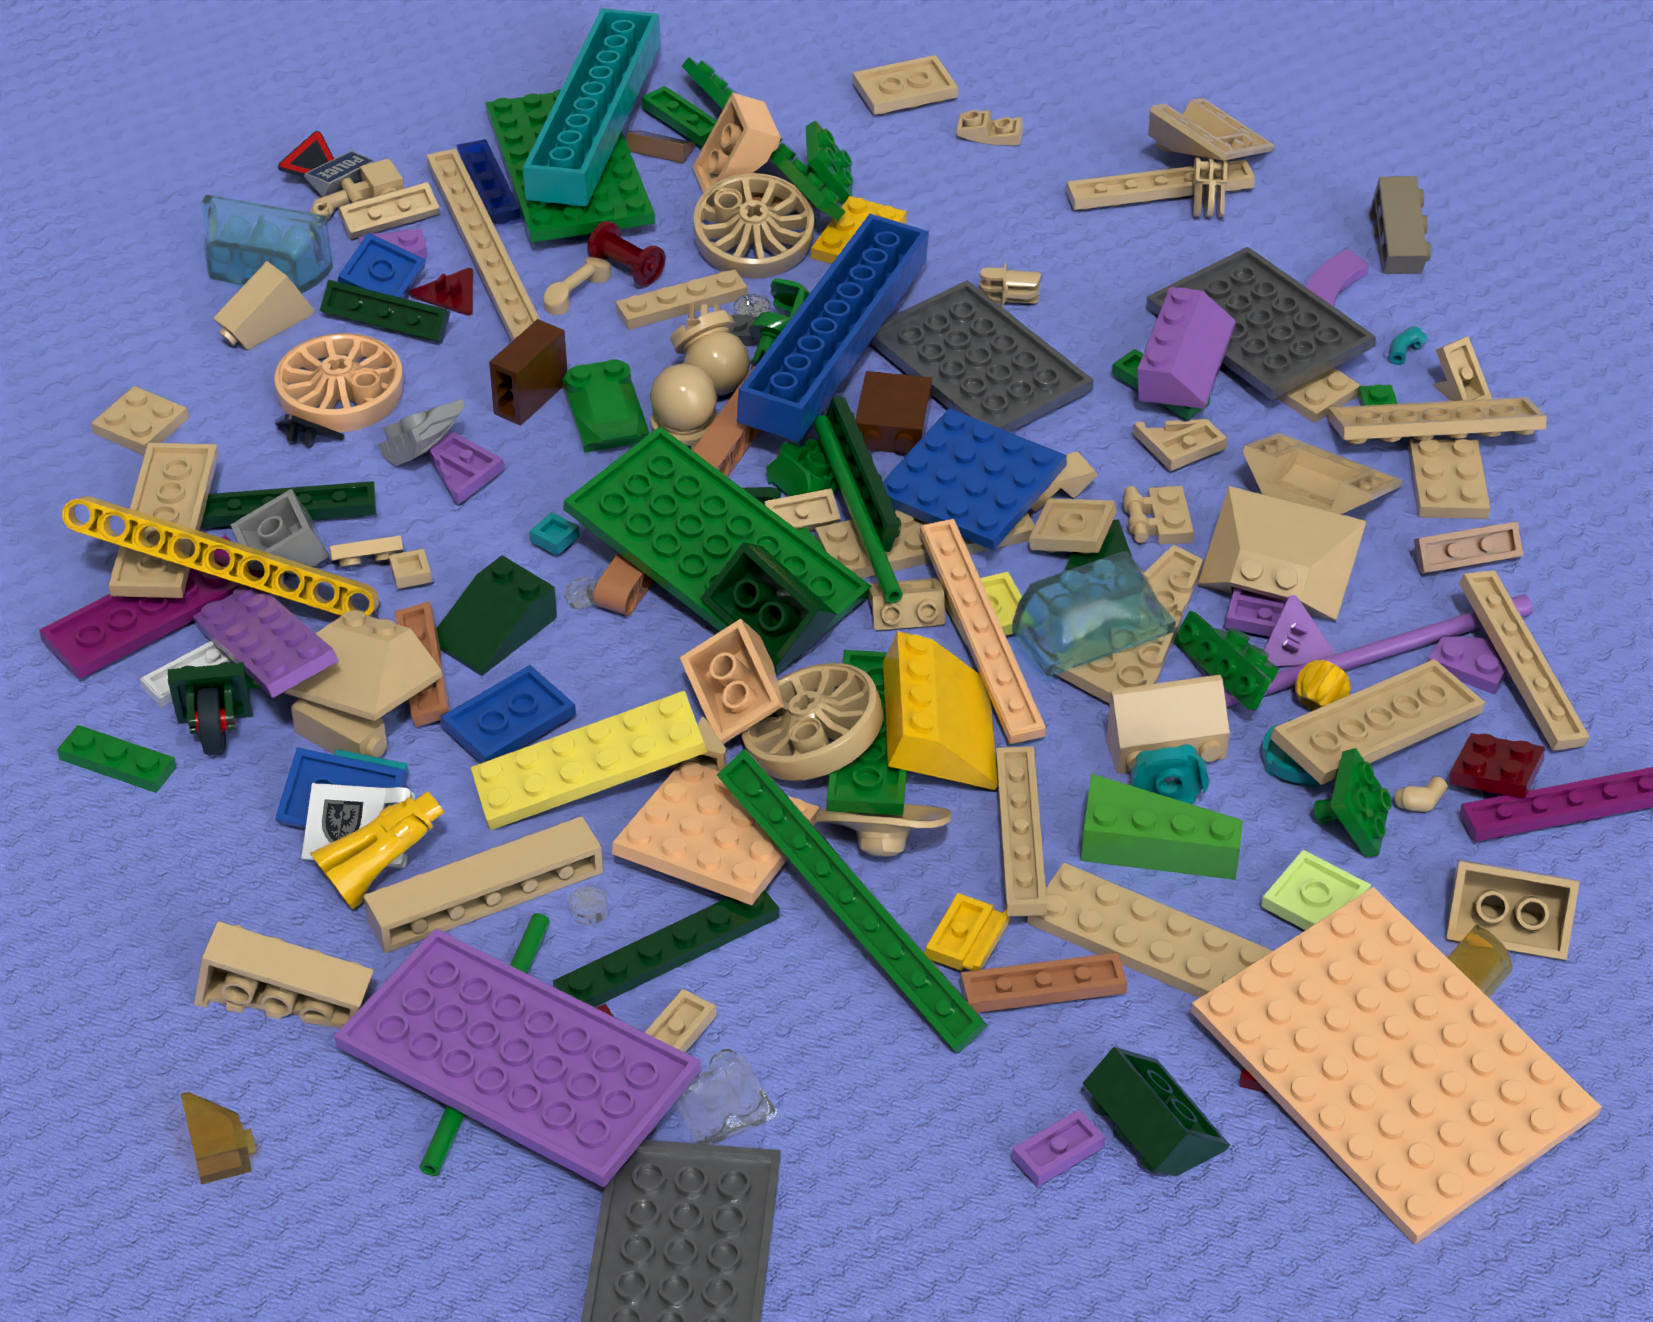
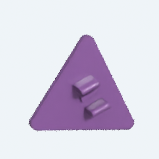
M1296 595L1289 596L1264 648V651L1269 654L1268 660L1276 667L1299 666L1336 654Z

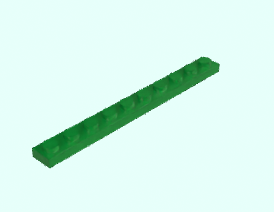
M688 57L683 63V69L722 109H724L732 92L738 94L730 87H727L729 85L728 82L714 73L716 70L704 60L697 63ZM783 142L779 143L778 148L772 152L770 159L819 210L839 221L846 212L837 203L840 199L839 196L826 186L823 188L825 182L813 172L808 173L811 168L798 157L794 159L797 153Z
M743 749L717 774L718 778L953 1050L960 1053L988 1026L746 749Z

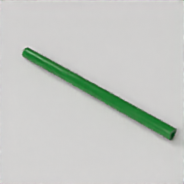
M820 415L813 422L814 428L885 600L888 603H896L903 596L899 583L830 419L826 415Z
M535 913L531 916L510 966L528 974L550 925V920L547 916L541 913ZM448 1105L443 1112L419 1166L420 1170L429 1176L439 1175L465 1117V1114Z

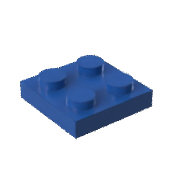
M368 232L338 275V282L404 298L425 268L426 259Z

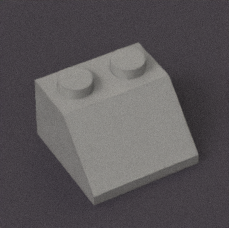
M292 489L230 524L239 544L311 567L318 565L329 557L311 516ZM250 561L249 567L251 570L265 571L264 565L260 561ZM285 571V573L296 574L292 571Z

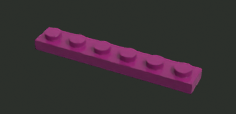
M1653 767L1531 790L1525 799L1505 795L1463 803L1460 809V816L1474 842L1650 808L1653 807Z

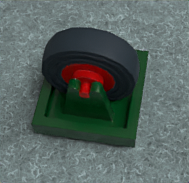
M223 662L218 665L184 666L177 669H167L168 685L178 724L188 723L190 734L200 733L204 754L224 753L226 749V731L236 730V718L253 717V704L244 662Z

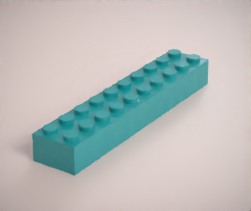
M600 9L523 166L525 200L538 201L543 204L588 205L660 48L658 13Z

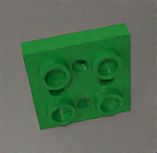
M815 120L805 126L807 165L811 168L808 173L813 172L820 177L826 186L839 196V201L844 204L849 196L853 197L852 185L854 180L851 175V166L853 165L851 157L846 150L838 148L831 132L827 128L823 129Z
M1354 748L1342 751L1332 798L1315 801L1314 814L1322 825L1340 820L1362 854L1367 858L1380 854L1382 839L1386 835L1385 825L1388 810L1391 809L1392 802L1388 790L1382 788L1374 776L1370 763L1365 762L1358 750Z

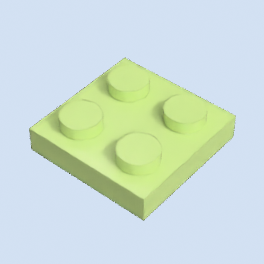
M1302 850L1265 893L1261 907L1307 930L1371 889V884Z

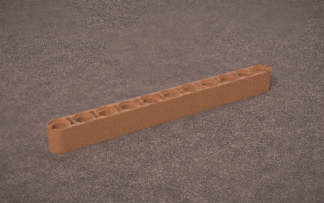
M755 366L744 378L693 449L695 453L727 477H729L761 432L760 429L736 422L738 389ZM618 553L598 580L594 589L593 603L595 606L629 616L655 581Z

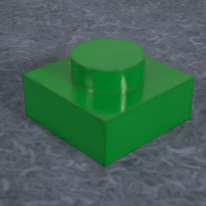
M1392 385L1359 386L1357 397L1360 406L1398 404Z

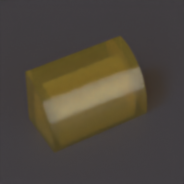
M1477 924L1448 956V959L1488 998L1513 970L1510 955L1504 945L1492 933Z

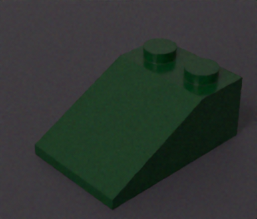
M501 555L477 573L437 627L440 650L480 676H483L557 618L555 587Z

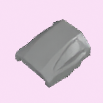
M463 399L432 408L427 412L423 411L399 420V422L383 427L387 440L378 444L383 458L398 466L427 452L449 432L457 417L465 408Z

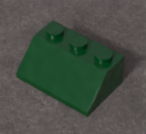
M746 542L740 545L700 598L729 626L739 619L748 624L761 637L774 668L781 667L814 644L837 615L763 546Z
M1113 1047L1083 1081V1085L1092 1094L1090 1098L1092 1104L1099 1111L1111 1117L1116 1123L1114 1127L1116 1133L1124 1141L1134 1145L1140 1153L1138 1156L1139 1161L1152 1173L1158 1174L1161 1172L1178 1176L1225 1152L1230 1146L1227 1140L1158 1059Z

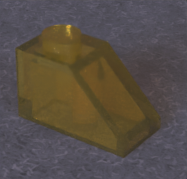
M191 1092L182 1093V1103L201 1185L252 1172L248 1155L256 1153L251 1128L242 1130L239 1114Z

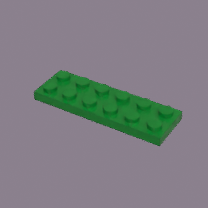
M844 650L842 664L860 668L872 678L881 699L883 722L875 740L859 757L829 774L826 811L883 815L904 814L907 770L888 766L883 661L887 652Z

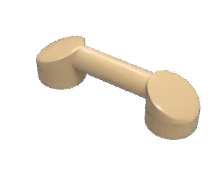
M585 258V264L562 282H555L546 289L543 298L544 310L552 315L566 313L570 309L569 292L586 279L593 283H602L609 280L611 277L610 263L600 258Z

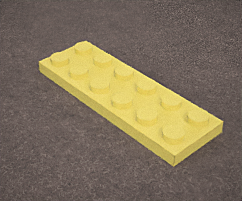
M684 690L472 766L471 771L490 830L702 755L707 753Z

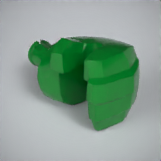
M776 278L772 281L770 292L774 298L773 305L781 314L761 312L749 327L751 336L759 341L754 357L751 360L753 367L758 364L810 294L802 284Z

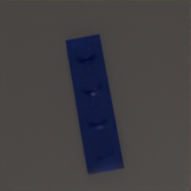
M482 139L456 145L457 151L493 225L505 224L509 221L521 219L520 208L487 140Z

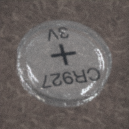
M746 294L740 296L734 302V314L753 315V322L761 312H771L770 301L759 294Z

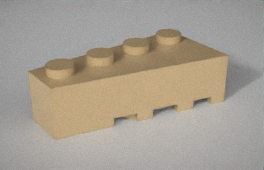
M218 921L202 956L194 1005L208 1007L210 1001L225 1003L227 1011L243 1013L245 1007L265 1010L266 1017L282 1019L284 1016L294 1014L299 1015L303 1023L342 1028L364 1005L374 970L364 967L357 962L338 959L315 949L303 948L287 943L277 937H268L246 930L239 925H230Z

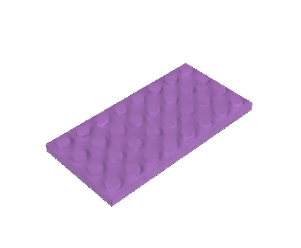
M436 928L334 1035L336 1047L602 1187L609 1183L701 1072V1062L699 1059Z

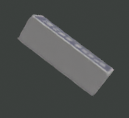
M350 151L305 173L304 177L323 197L342 190L341 182L345 178H351L354 183L362 180L360 166L374 163V161L366 156Z

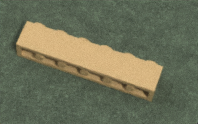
M583 816L562 822L548 829L526 835L512 842L490 848L479 854L454 861L443 867L365 894L364 902L367 921L384 953H388L426 939L435 928L445 932L602 874L601 845Z

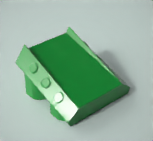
M818 439L807 440L805 446L802 447L793 443L782 444L777 458L766 466L768 484L773 482L788 496L831 488L835 492L840 489L821 442Z

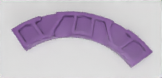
M1347 249L1319 267L1309 279L1306 288L1332 306H1335L1338 294L1343 292L1357 279L1367 275L1369 265L1350 249Z

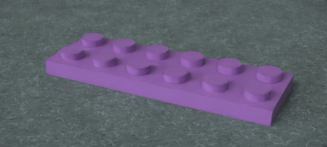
M246 585L237 587L232 595L221 601H213L206 604L201 609V612L192 616L198 629L235 663L244 662L246 674L272 698L339 661L331 646L272 595Z

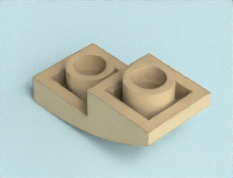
M971 110L966 113H960L956 131L958 136L979 143L1020 145L1024 124L1022 117H1004L992 120L990 110Z

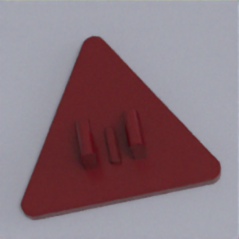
M466 268L448 276L443 273L437 280L412 289L410 296L411 298L470 316L473 314V269Z

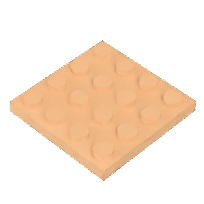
M682 761L612 842V854L753 905L788 860V857L718 778L717 774L719 771L702 766L696 762ZM788 796L814 826L817 822L816 814L820 811V807Z

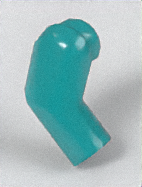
M1410 326L1393 338L1390 361L1395 365L1403 364L1406 361L1407 348L1410 345L1414 348H1421V344L1424 345L1427 341L1426 333L1422 332L1420 327Z

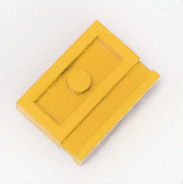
M957 893L928 942L925 954L935 962L960 971L963 968L971 971L983 970L1008 926L1010 916L1007 917V910H1004L1003 913L994 910V905Z

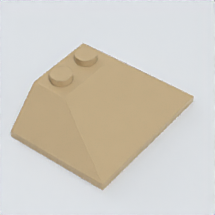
M1204 98L1190 100L1183 115L1167 104L1153 105L1150 109L1148 136L1157 141V147L1168 153L1176 152L1218 160H1229L1270 152L1275 148L1274 144Z
M1282 433L1247 444L1243 449L1246 461L1263 495L1337 514L1346 513L1401 487L1403 483L1402 479Z
M1228 486L1198 586L1232 595L1234 588L1284 601H1287L1289 596L1296 595L1309 615L1337 622L1366 527V521Z
M354 610L344 613L343 616L315 633L333 648L339 661L283 693L376 721L442 678V670L411 628L397 625L392 620H380L367 616L362 611Z

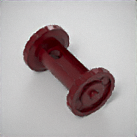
M611 221L601 222L589 237L587 243L588 256L603 260L611 258L633 270L632 277L634 282L642 287H648L654 283L661 275L665 266L666 255L664 250L656 245H650L643 250L620 237V228L617 224Z

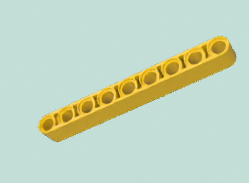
M91 496L73 499L65 504L62 510V518L65 525L73 531L343 616L348 611H359L352 603V597L355 593H362L369 600L368 610L362 611L365 615L370 616L379 605L377 591L367 584ZM78 504L86 506L90 512V518L87 523L79 521L75 515V509ZM113 515L121 517L125 523V530L122 534H117L111 529L110 519ZM148 526L154 527L160 534V541L157 545L148 543L145 538V530ZM181 538H188L194 543L195 552L192 556H187L181 552L179 547ZM216 549H223L229 554L230 563L227 567H221L215 562L214 552ZM251 560H258L264 565L265 574L262 578H256L249 572L248 567ZM285 571H292L298 575L300 583L297 589H290L284 584L283 575ZM320 582H327L332 585L335 592L333 599L325 600L321 598L318 594Z

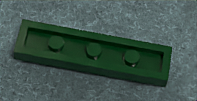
M332 280L327 282L319 310L325 314L439 343L443 341L451 313L444 308Z

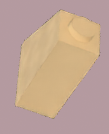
M266 261L213 319L222 328L219 334L229 344L234 346L237 342L249 350L308 318L315 310L289 277Z
M302 698L291 706L295 733L333 754L338 749L380 758L388 748L385 725L381 717L373 721Z

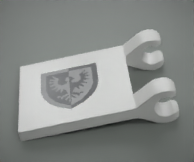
M312 783L301 859L314 861L310 855L314 850L364 827L374 820L386 808V805L392 806L405 801L409 797L415 800V794L408 788L403 787L376 788ZM402 853L387 867L404 869L407 865V854Z

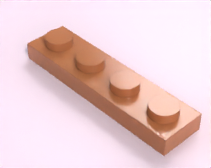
M430 601L395 611L397 625L411 628L442 670V678L409 698L411 716L416 727L441 720L440 716L451 711L434 610Z
M1118 952L961 972L960 975L963 996L977 1013L1126 994L1127 980Z

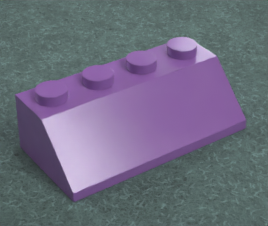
M1185 287L1169 288L1137 369L1139 401L1205 409L1233 334L1235 320L1202 290Z

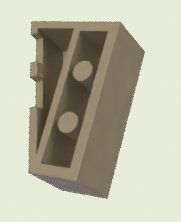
M1417 176L1379 177L1369 210L1370 219H1376L1378 227L1373 228L1374 237L1380 238V245H1378L1377 250L1383 274H1422L1425 262L1430 261L1431 244L1425 241L1428 220L1426 215H1422L1421 210L1424 205V191L1418 187Z

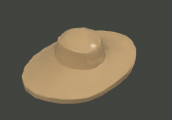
M904 804L903 815L826 811V808L818 811L816 814L817 822L834 823L856 830L859 850L864 851L868 855L883 857L895 856L904 851L910 830L915 828H935L943 826L951 820V810Z

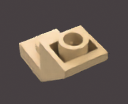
M1078 451L1065 454L1067 455V466L1032 505V510L1037 512L1046 503L1047 499L1051 498L1060 488L1075 498L1099 475Z

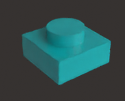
M553 512L529 531L530 542L555 555H559L580 537L578 525Z

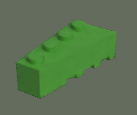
M1091 773L1081 861L1236 880L1243 820Z

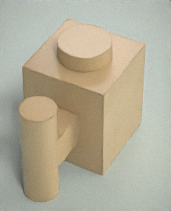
M390 158L360 166L362 182L354 184L351 178H345L341 182L343 190L346 191L352 203L404 189L403 178Z

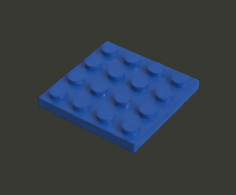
M948 408L882 483L887 495L891 497L892 506L895 510L929 524L954 519L962 538L994 551L1067 466V455Z

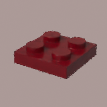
M1471 733L1451 770L1450 784L1525 799L1544 761L1545 747L1533 745L1528 741H1511L1495 738L1490 734Z

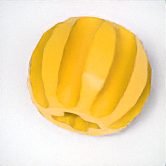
M1314 660L1306 664L1298 673L1295 681L1297 698L1312 711L1347 697L1351 692L1348 675L1339 666L1325 660Z

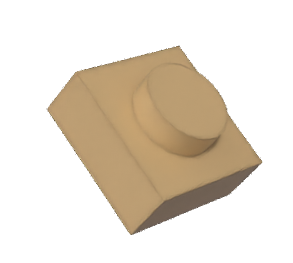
M424 548L389 555L390 567L397 589L432 582L431 570Z

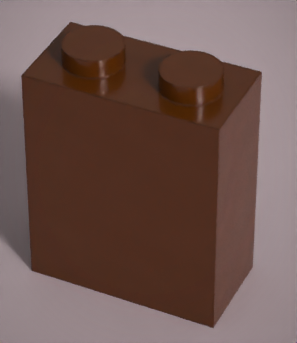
M537 319L489 362L493 411L495 415L521 426L563 387L562 379L567 372L565 330Z
M872 371L865 372L855 422L859 431L863 434L868 450L908 454L921 440L927 430L932 403L933 377Z

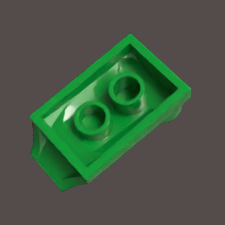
M610 359L598 363L576 365L566 372L565 377L562 379L563 392L584 453L637 444L650 434L631 380V369L627 363L618 359Z

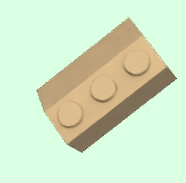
M1221 674L1111 690L1106 744L1117 774L1130 773L1136 764V756L1142 751H1154L1161 748L1178 747L1184 744L1193 746L1197 751V755L1203 758L1205 762L1226 759L1230 731Z
M1457 859L1446 939L1567 960L1580 881L1573 878Z

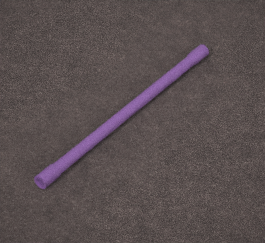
M1522 594L1511 598L1521 617L1532 613V603L1527 595ZM1475 611L1318 660L1334 663L1345 671L1438 642L1442 636L1454 637L1483 628V625ZM1308 663L1278 672L1273 682L1270 683L1265 695L1295 686L1298 673ZM1224 689L1226 707L1241 703L1227 689Z

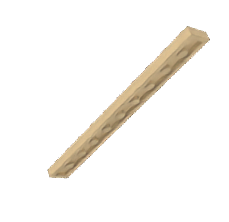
M457 149L427 154V165L503 325L511 341H513L535 320H540Z

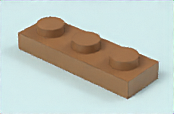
M1518 521L1414 539L1419 574L1524 556Z

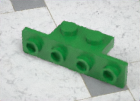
M1193 611L1187 613L1174 639V642L1211 676L1221 674L1224 688L1249 710H1257L1270 683L1273 682L1279 671V668L1268 660L1269 654L1266 651L1248 642L1250 637L1247 634L1234 628H1230L1229 632L1213 628L1198 613Z

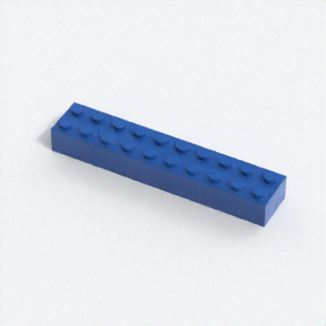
M869 213L738 389L736 422L800 442L925 265L929 231Z

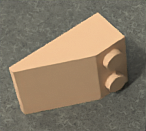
M732 92L692 167L703 193L713 184L725 178L739 174L754 173L767 163L772 152L778 148L781 136L764 101Z
M742 619L737 620L679 657L709 725L723 744L783 707L773 662L761 637Z

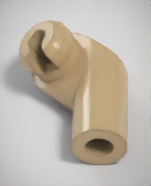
M341 190L316 199L310 211L312 218L317 222H326L335 209L350 204L346 191Z
M1435 776L1431 778L1425 787L1407 786L1406 788H1399L1394 795V802L1401 809L1414 812H1429L1446 792L1448 785L1443 778Z

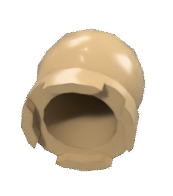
M719 310L699 316L698 318L701 323L688 330L682 325L672 333L670 341L677 354H685L683 363L702 368L713 380L717 396H725L735 391L747 376L750 360L747 348L740 338L731 334L736 327L731 314H727L726 310Z
M687 363L666 367L654 379L650 393L653 409L651 416L652 432L661 426L686 446L691 445V450L694 449L717 417L715 407L718 397L715 385L702 368Z

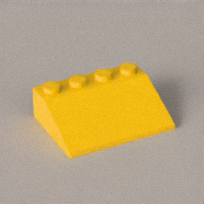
M897 631L883 661L888 766L996 790L998 777L991 699L980 674L933 639Z

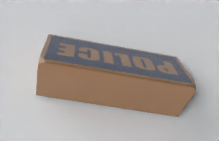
M641 130L628 131L626 134V141L630 152L684 163L695 147V142Z

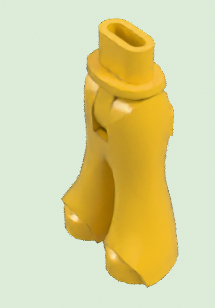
M426 791L415 800L409 797L405 801L392 806L389 805L364 827L314 850L310 855L349 907L354 909L363 902L364 895L367 893L373 880L394 859L416 844L427 833L428 829L434 828L431 822L445 812L429 791Z

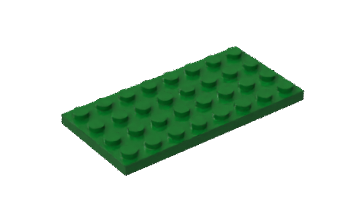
M561 89L553 93L539 95L531 93L524 97L498 98L494 101L485 102L486 113L531 243L591 234L596 226L604 221H611L617 224L620 229L655 224L654 210L622 131L587 206H569L568 204L560 203L543 204L538 201L525 200L523 166Z
M661 426L564 500V511L719 631H722L729 625L700 598L743 542L763 546L837 614L820 637L868 597L869 588L872 587ZM801 653L793 657L791 660L783 664L781 667L774 668L776 675L780 671H782L787 665H789L794 659H796Z

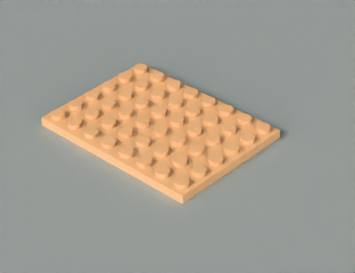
M1374 887L1192 1002L1191 1013L1414 1245L1599 1116L1602 1108Z

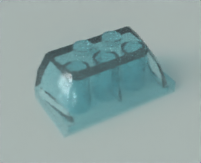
M206 195L201 201L206 229L204 244L205 262L210 279L245 285L268 261L286 274L302 294L317 286L332 270V255L327 217L325 215Z
M1123 551L1030 584L1018 603L1012 621V632L1044 674L1049 677L1175 632L1176 621L1157 599L1148 577L1127 551Z

